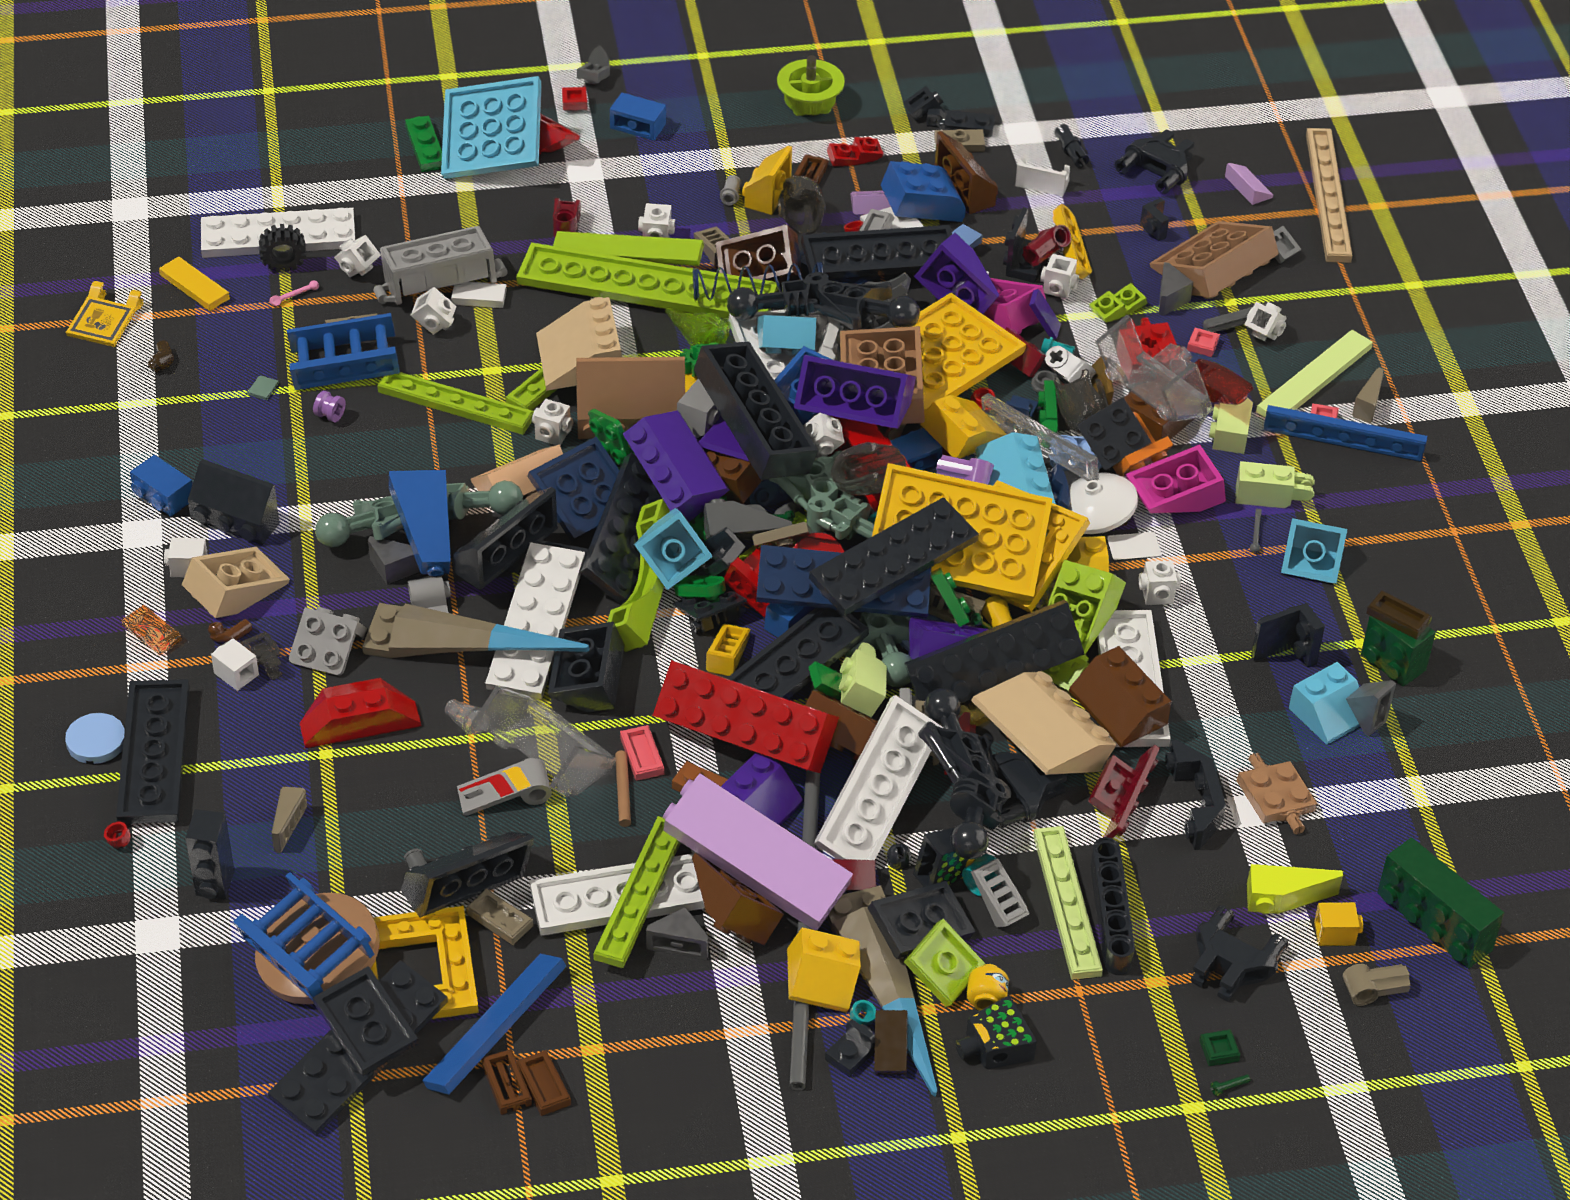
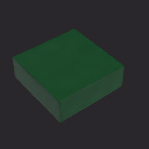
M1231 1029L1200 1035L1199 1041L1208 1066L1239 1061L1240 1052Z

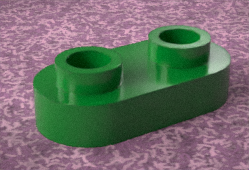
M688 575L673 586L675 595L681 596V598L685 596L686 599L705 597L706 600H716L720 594L726 591L725 580L722 576Z

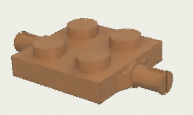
M1259 753L1251 754L1248 761L1254 769L1238 773L1236 781L1261 822L1264 824L1273 821H1286L1294 834L1302 833L1305 830V826L1300 821L1299 816L1315 812L1317 802L1291 761L1276 765H1265Z

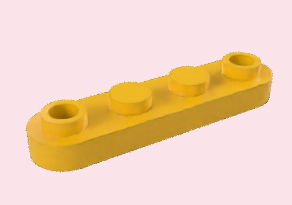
M1060 204L1053 210L1054 216L1052 220L1056 226L1065 225L1071 233V241L1068 246L1063 247L1062 253L1065 257L1077 260L1076 274L1079 275L1080 279H1084L1092 273V269L1080 230L1071 210L1064 204Z

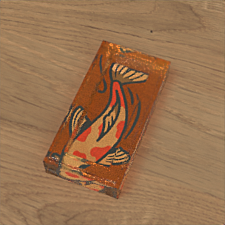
M142 605L121 620L122 626L159 656L182 641L181 634L145 605Z

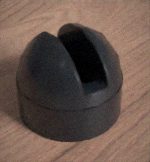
M902 843L893 844L887 852V864L895 870H903L910 865L911 852L908 846ZM898 853L902 854V859H899Z

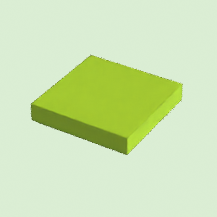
M944 919L935 924L904 961L945 1007L952 1005L966 988L971 971L985 965L983 960Z

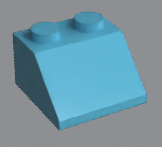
M772 315L757 317L759 348H766V353L781 354L782 349L792 350V355H796L803 346L815 350L816 318Z
M676 508L655 522L634 544L667 590L713 557L682 513Z
M1292 518L1281 573L1336 584L1347 529Z
M1336 662L1295 684L1292 690L1289 709L1328 745L1360 727L1346 700L1347 697L1359 688L1358 682L1344 667Z

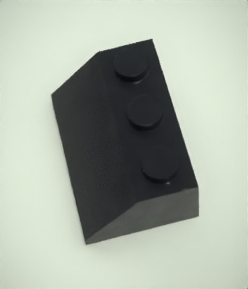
M204 459L199 462L188 498L191 519L200 524H206L223 532L242 537L247 541L263 545L280 524L275 484Z
M607 622L560 629L558 638L587 644L590 651L555 652L548 690L549 696L585 712L614 709L625 646L615 623Z

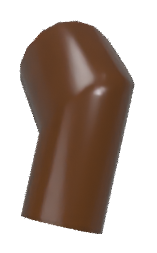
M243 619L231 628H223L221 622H214L208 627V632L211 634L210 638L213 641L226 643L231 639L238 641L253 630L251 623L247 619Z

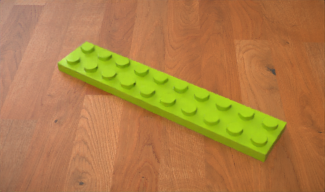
M531 242L516 276L517 284L592 297H609L610 300L729 319L730 315L727 309V299L730 292L723 273L718 275L714 297L711 301L705 295L698 274L699 301L695 302L692 268ZM700 270L708 296L711 298L716 272ZM726 274L731 290L737 289L739 276ZM742 277L740 287L753 290L750 278ZM753 278L756 291L760 294L763 280ZM765 280L762 294L778 292L776 282ZM771 308L758 310V312L771 311Z

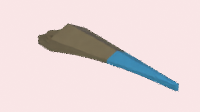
M379 603L362 646L364 654L386 658L486 650L590 651L589 645L406 603L404 606Z
M880 885L844 894L826 917L831 931L834 935L859 941L861 965L859 973L882 1009L908 1011L907 1052L930 1093L935 1097L937 1087L904 957L899 959L894 957L868 910V906L872 901L886 898Z

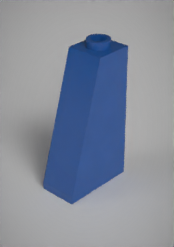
M446 470L389 471V491L420 573L433 577L450 573L451 559Z

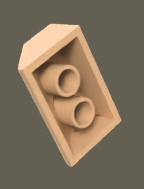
M560 445L540 449L473 477L471 482L478 491H490L491 487L498 482L504 480L512 481L520 487L522 494L527 498L532 493L537 492L527 477L529 471L562 455L563 452Z

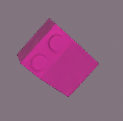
M990 278L1000 296L983 314L1003 329L1008 327L1015 330L1018 334L1027 326L1040 322L1029 304L1033 290L1039 289L1045 298L1042 285Z
M1201 445L1126 474V478L1135 486L1139 498L1149 513L1201 512L1226 502L1224 479Z

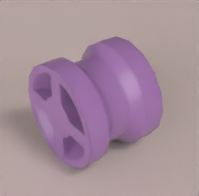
M323 390L315 399L313 413L318 417L326 416L331 422H337L344 413L345 399L341 396L333 397L330 392Z

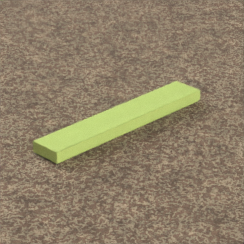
M1353 330L1349 331L1257 405L1256 412L1265 417L1268 405L1292 410L1298 409L1372 348L1373 342Z
M1064 826L1034 829L1033 837L1071 980L1102 977V965Z

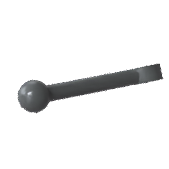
M1257 508L1255 511L1253 543L1250 545V551L1253 553H1258L1261 549L1258 542L1262 509Z

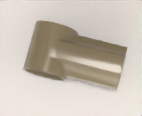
M1356 964L1347 968L1343 973V979L1352 1002L1358 1006L1368 1005L1379 996L1409 992L1411 986L1407 967L1402 964L1370 969L1366 964Z

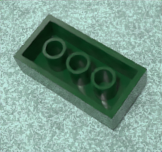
M1412 837L1386 856L1377 891L1386 903L1396 908L1409 922L1414 923L1426 933L1429 939L1437 942L1450 953L1453 959L1461 962L1468 969L1493 951L1504 916V912Z

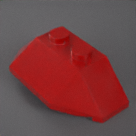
M540 113L539 154L541 152H554L579 140L580 135Z
M381 678L323 688L300 721L305 748L421 726L415 701Z

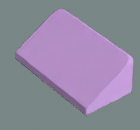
M1227 163L1225 177L1252 205L1273 198V194L1247 167Z
M856 191L850 193L852 210L856 215L868 214L871 209L882 210L891 207L883 191Z

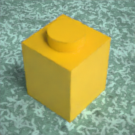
M1355 902L1318 903L1314 920L1318 946H1355L1358 933L1363 932L1362 915H1357Z

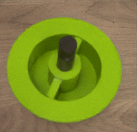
M813 55L808 56L807 59L787 64L779 71L777 76V85L784 94L786 104L798 116L829 113L835 105L836 96L841 93L845 84L844 75L840 69L826 61L817 60Z

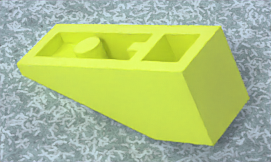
M1251 864L1247 881L1248 912L1280 914L1338 895L1343 871Z

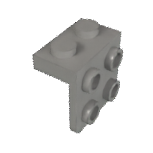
M305 607L289 655V661L295 665L340 676L344 673L354 638L364 639L367 628L359 623L360 619L358 617L343 614V617L333 615L334 612L326 608L317 607L316 610Z

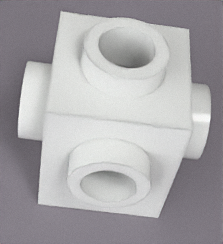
M646 203L644 217H639L638 231L643 232V236L669 238V235L675 232V219H671V205Z
M364 235L355 241L352 238L345 241L339 247L342 251L334 258L339 263L340 268L349 277H352L358 273L362 276L373 268L372 263L381 254L368 237Z
M1052 254L1047 267L1044 266L1041 273L1040 281L1044 282V293L1068 299L1071 289L1076 290L1079 281V275L1076 274V259Z
M433 287L417 298L411 316L434 335L441 329L446 330L451 326L457 306Z
M1256 302L1249 311L1244 325L1253 329L1251 335L1263 341L1267 337L1276 340L1277 336H1280L1286 327L1285 320L1287 317L1280 314L1281 308L1267 302L1266 306Z
M545 399L540 408L535 409L532 416V423L535 424V439L553 445H561L573 425V418L570 417V406Z
M819 413L803 425L818 449L816 457H826L845 443L839 419Z
M1173 561L1145 562L1144 572L1139 574V588L1143 590L1146 605L1174 604L1176 589L1180 588L1181 578L1180 573L1175 572Z

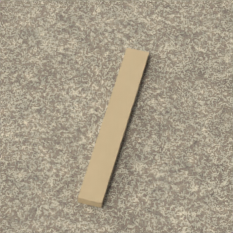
M1307 128L1306 139L1326 262L1351 263L1352 251L1331 129Z

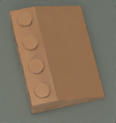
M1217 221L1149 264L1153 270L1162 275L1164 262L1170 263L1193 281L1191 295L1203 296V298L1209 299L1216 297L1222 289L1235 285V281L1251 275L1253 270L1259 266L1268 264L1270 259L1277 256L1279 252L1272 226Z
M920 326L840 331L841 362L916 376L911 404L901 424L924 423Z
M685 357L576 358L578 439H592L595 437L589 426L590 418L588 411L596 409L619 420L624 432L643 417L677 411V403L685 394Z

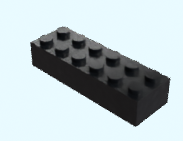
M747 341L701 346L694 372L759 478L763 480L809 474L818 449L751 343Z

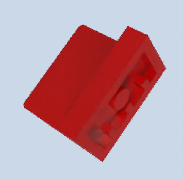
M758 547L744 561L737 557L730 564L724 580L730 588L746 598L747 603L765 617L766 607L770 603L756 602L761 548Z

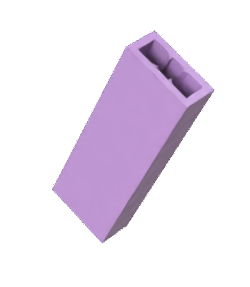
M699 773L694 781L689 779L680 792L682 798L677 804L671 803L663 815V819H665L663 831L794 918L817 931L850 885L853 873Z

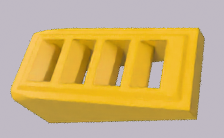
M723 624L707 651L706 670L726 676L733 674L746 647L751 629Z

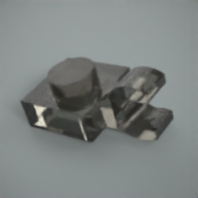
M266 631L240 642L241 645L256 655L257 665L263 664L271 680L282 676V672L278 668L281 665L278 659L280 656L279 647Z

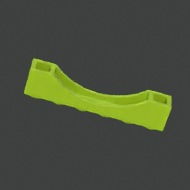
M663 499L642 506L636 524L638 539L655 522L670 512ZM641 554L638 580L633 593L620 607L610 611L607 621L615 623L625 644V652L648 644L664 588L660 579Z

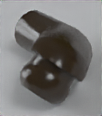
M166 340L157 343L158 353L154 354L153 358L148 361V367L153 372H159L160 369L169 367L174 361L170 345Z

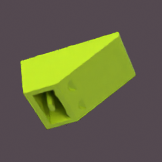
M1064 560L1047 606L1064 599L1068 602L1085 654L1117 609L1126 582L1112 573Z

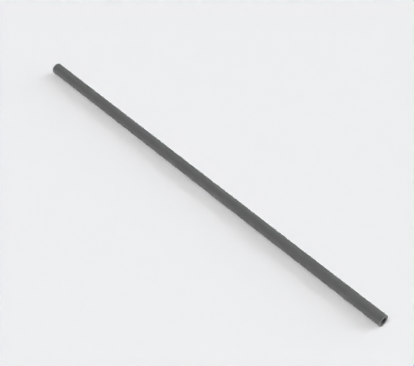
M812 681L810 682V695L815 690ZM806 770L802 841L817 850V845L814 842L818 836L821 773ZM798 920L797 934L802 927L811 929L810 927H808L807 925ZM794 1001L789 1083V1087L795 1091L803 1090L806 1085L809 1004Z

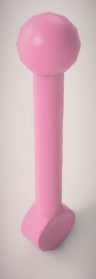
M313 280L309 285L281 296H272L270 304L277 306L281 301L308 290L315 291L319 288V283Z

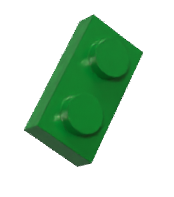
M941 567L931 572L934 583L959 627L970 622L967 613L971 612L964 597L958 599L953 589L957 585L950 572L944 574Z

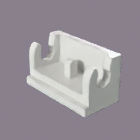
M1022 156L1021 161L1017 165L1015 186L1063 196L1069 183L1070 166L1065 165L1062 172L1027 165V157Z

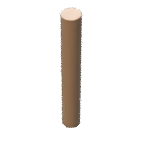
M617 751L615 758L619 825L627 827L631 825L627 753L625 751Z

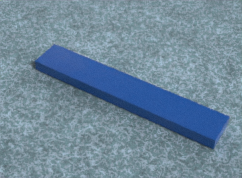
M1272 405L1267 407L1263 427L1265 431L1422 461L1427 442V436Z
M540 953L422 1080L426 1088L450 1094L565 969L566 965L563 959Z

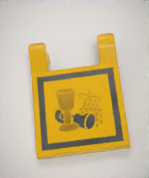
M94 281L90 287L88 297L67 329L66 335L115 347L135 312L144 304L143 299L140 298L142 292L131 290L126 305L104 300L106 291L102 289L104 283Z

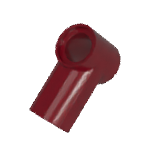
M1057 225L1040 231L1038 237L1023 247L1022 256L1025 261L1032 266H1037L1060 248L1068 246L1071 241L1069 229L1065 225Z

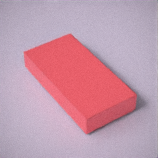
M649 726L620 731V739L627 753L635 780L664 775V766Z

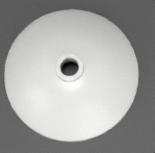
M1111 473L1091 474L1069 485L1070 504L1067 509L1087 517L1090 521V525L1084 534H1098L1119 527L1134 514L1138 505V494L1135 486L1128 479Z

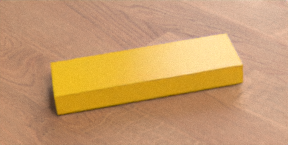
M180 257L159 268L160 276L209 311L230 299L227 290Z

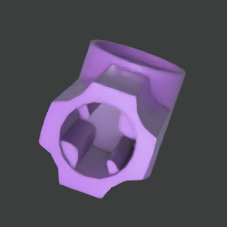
M942 455L941 459L938 460L936 470L937 474L989 485L994 464L977 458L965 460Z

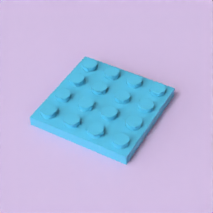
M539 76L445 90L441 175L444 179L539 166L541 80Z

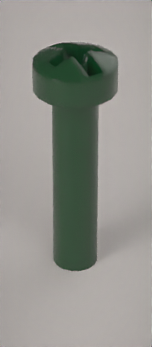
M786 511L785 514H771L792 523L795 521L793 511Z
M974 613L970 617L972 625L985 629L992 628L983 621V617L979 613Z
M1247 1074L1222 1083L1212 1082L1210 1084L1211 1092L1214 1096H1219L1224 1090L1250 1082V1077Z

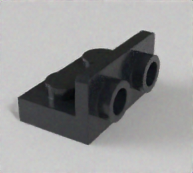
M723 528L702 541L713 557L699 566L693 575L716 576L729 568L730 564L739 556L745 546L729 528Z

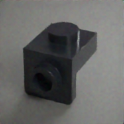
M1162 198L1142 206L1140 226L1158 242L1166 239L1169 218L1163 214L1165 201Z

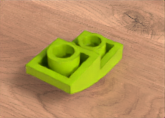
M1130 283L1114 295L1110 291L1106 292L1090 303L1089 308L1104 322H1110L1129 315L1148 303L1146 297Z

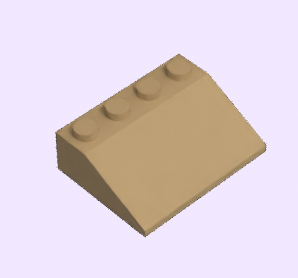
M596 297L590 301H584L536 333L546 391L577 385L576 358L622 357L609 297Z
M1041 671L1024 672L972 698L971 701L1046 775L1100 772L1117 745L1104 728L1097 726L1090 719L1087 711L1077 707L1071 701V696L1067 692L1060 690L1052 682V678Z

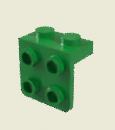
M596 409L588 411L590 418L589 426L595 437L597 436L612 460L617 465H622L625 456L631 452L635 453L623 435L624 430L621 422Z

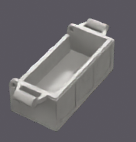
M480 226L381 247L380 252L386 283L375 286L373 291L379 303L396 302L399 305L402 304L400 281L402 294L406 296L429 291L433 287L437 289L488 277L491 284L496 283V278L507 275V269L501 259H494L493 249ZM385 290H389L391 296H387Z

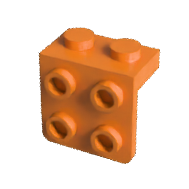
M1136 412L1133 413L1152 444L1125 456L1120 463L1113 466L1117 475L1122 477L1152 462L1155 463L1167 458L1168 455L1166 453L1173 446L1168 436L1155 442L1141 417Z

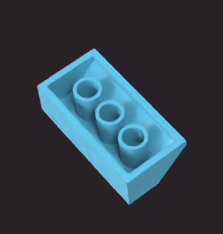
M1012 432L977 446L975 450L977 459L994 464L989 485L993 486L998 480L1030 494L1053 498L1052 503L1055 504L1037 436Z

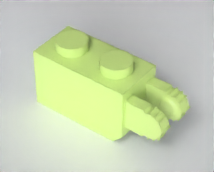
M1239 384L1229 385L1227 395H1221L1220 404H1214L1212 420H1217V422H1211L1209 438H1214L1212 449L1240 454L1245 452L1253 402L1249 398L1243 397L1244 387Z
M1240 461L1236 482L1235 504L1286 508L1291 505L1292 500H1311L1314 497L1312 486L1315 484V480L1311 474L1295 472V467Z
M863 642L855 650L851 658L846 657L840 668L842 680L839 689L841 690L842 704L872 717L886 697L887 666L876 658L874 647L869 643Z

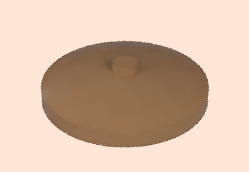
M318 893L316 895L355 929L360 926L367 932L371 938L369 945L375 955L369 958L357 948L323 979L324 983L321 985L323 991L367 966L371 969L379 950V931L370 911L360 901L340 893ZM301 899L267 929L268 933L266 935L270 938L273 935L277 937L308 910L310 906ZM320 915L285 946V952L287 954L291 952L296 953L326 927L329 922ZM338 932L304 962L305 966L303 968L307 971L311 968L315 970L348 939ZM257 950L255 951V963L258 973L266 987L274 995L292 1003L314 1004L307 995Z

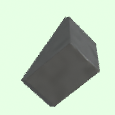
M1164 262L1159 302V315L1163 316L1190 302L1193 281L1167 262Z
M369 537L370 560L386 584L420 572L410 545L385 539L375 540L374 537Z
M1392 680L1363 684L1346 698L1361 729L1368 737L1387 722L1396 683Z
M686 907L647 926L646 949L707 960L708 935Z

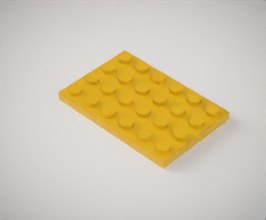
M949 293L920 311L919 320L915 325L920 326L924 417L933 401L949 395L957 397L1022 355L1026 349L1024 342L953 293Z
M888 463L872 536L944 497L979 533L977 542L931 567V572L941 567L944 574L950 572L957 586L1030 602L1033 601L1053 498Z

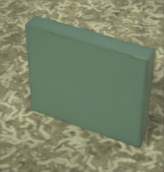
M258 376L246 395L268 400L278 386L279 381Z

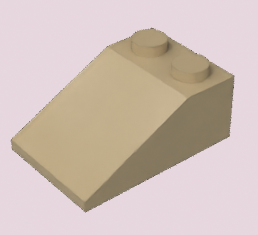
M257 547L192 557L182 586L212 616L218 618L240 613L287 585L290 579Z

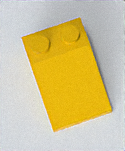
M953 395L933 401L925 415V422L920 424L952 457L960 459L976 453L977 446L1007 435L974 401Z

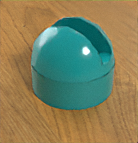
M867 1000L856 1001L850 1010V1019L868 1027L875 1019L876 1008ZM861 1010L866 1012L863 1019L858 1016Z

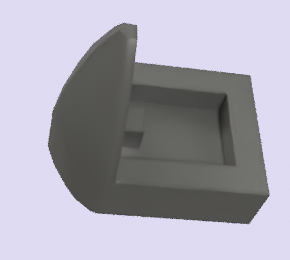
M601 46L596 47L592 51L588 63L577 68V78L584 79L589 84H598L601 80L610 76L609 59Z

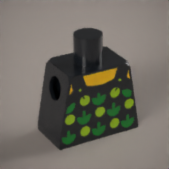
M955 827L924 834L913 875L923 887L944 881L951 885L963 879V869L975 861V859L966 860L961 858L952 850L950 835Z
M1007 996L971 1015L967 1021V1037L955 1041L956 1050L960 1058L963 1059L976 1054L983 1067L987 1069L1032 1061L1035 1058L1037 1044L1034 1035L1011 996Z

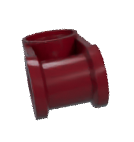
M555 198L553 212L554 238L557 231L577 232L578 222H580L581 217L580 199L572 202L560 201V198Z

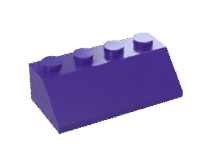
M804 355L794 409L823 413L825 415L898 429L911 404L916 376Z
M678 410L643 417L623 433L669 510L678 509L688 523L703 512L705 503L719 499L729 491V488Z
M910 617V657L915 659L988 629L966 625L959 627L958 624Z
M757 752L721 786L780 826L803 804L802 797L783 767Z

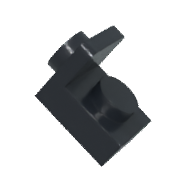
M927 86L903 102L915 121L926 115L928 109L935 107L936 109L943 110L940 105L944 103L936 91L931 93Z
M850 1019L846 1024V1033L825 1052V1060L850 1077L874 1054L875 1035L867 1026Z

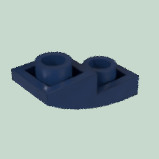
M1057 463L1050 471H1046L1055 504L1067 509L1070 504L1069 486L1062 466Z

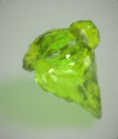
M667 308L665 311L691 346L710 344L712 342L725 344L730 335V322L728 318L721 320L715 313L695 312L691 314L675 308Z

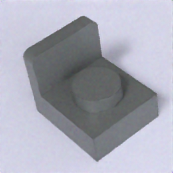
M1284 226L1275 231L1273 230L1279 252L1275 259L1281 264L1296 255L1301 248Z

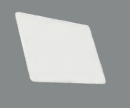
M1155 532L1107 536L1114 560L1162 555Z

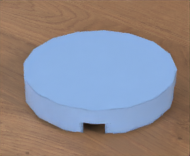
M105 713L88 714L78 718L69 726L66 732V746L70 755L79 762L93 761L94 764L103 763L121 753L125 729L121 721L113 715Z

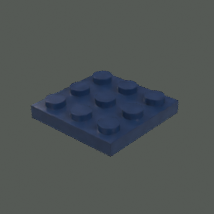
M596 436L529 471L527 477L537 492L550 487L556 489L557 521L573 543L597 529L619 469Z

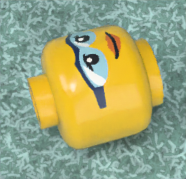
M985 964L973 969L969 974L967 999L970 1004L981 1011L1007 997L1009 986L1007 974L992 964Z

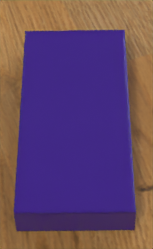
M1039 289L1033 290L1029 306L1048 336L1053 337V340L1057 339L1061 323Z

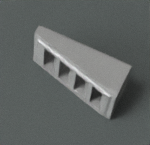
M994 859L971 871L996 927H1006L1030 914L999 859ZM995 872L996 877L986 882L984 876ZM1000 883L1002 888L992 892L991 887ZM1005 895L1007 900L999 903L997 899ZM1011 907L1012 911L1005 914L1004 909Z

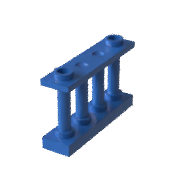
M391 313L287 329L291 353L298 352L299 362L289 364L295 390L400 373L395 347L388 348L387 337L395 336ZM376 339V350L362 352V341ZM350 344L351 354L335 355V346ZM324 348L325 358L309 360L308 350Z
M289 872L285 877L293 890L259 920L254 919L251 921L242 913L233 923L245 941L313 1001L314 996L323 992L321 987L324 983L323 979L357 948L369 958L375 954L369 945L371 938L363 928L358 926L355 929L314 893V888L305 878L302 877L299 880ZM301 899L310 906L308 910L277 937L273 935L270 938L266 935L268 933L267 929ZM320 915L329 922L326 927L296 953L291 952L287 954L285 952V946ZM338 932L348 939L315 970L311 968L307 971L303 968L305 966L304 962Z

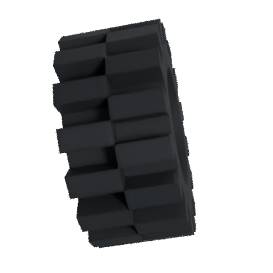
M280 224V228L272 225L271 231L266 228L264 234L261 233L259 240V254L262 264L264 266L268 265L270 270L276 267V272H281V268H285V272H290L289 267H292L293 270L297 269V264L302 265L303 259H306V245L303 233L300 234L298 228L293 231V225H288L287 228H285L284 224ZM279 245H288L292 247L286 251H277L273 249Z

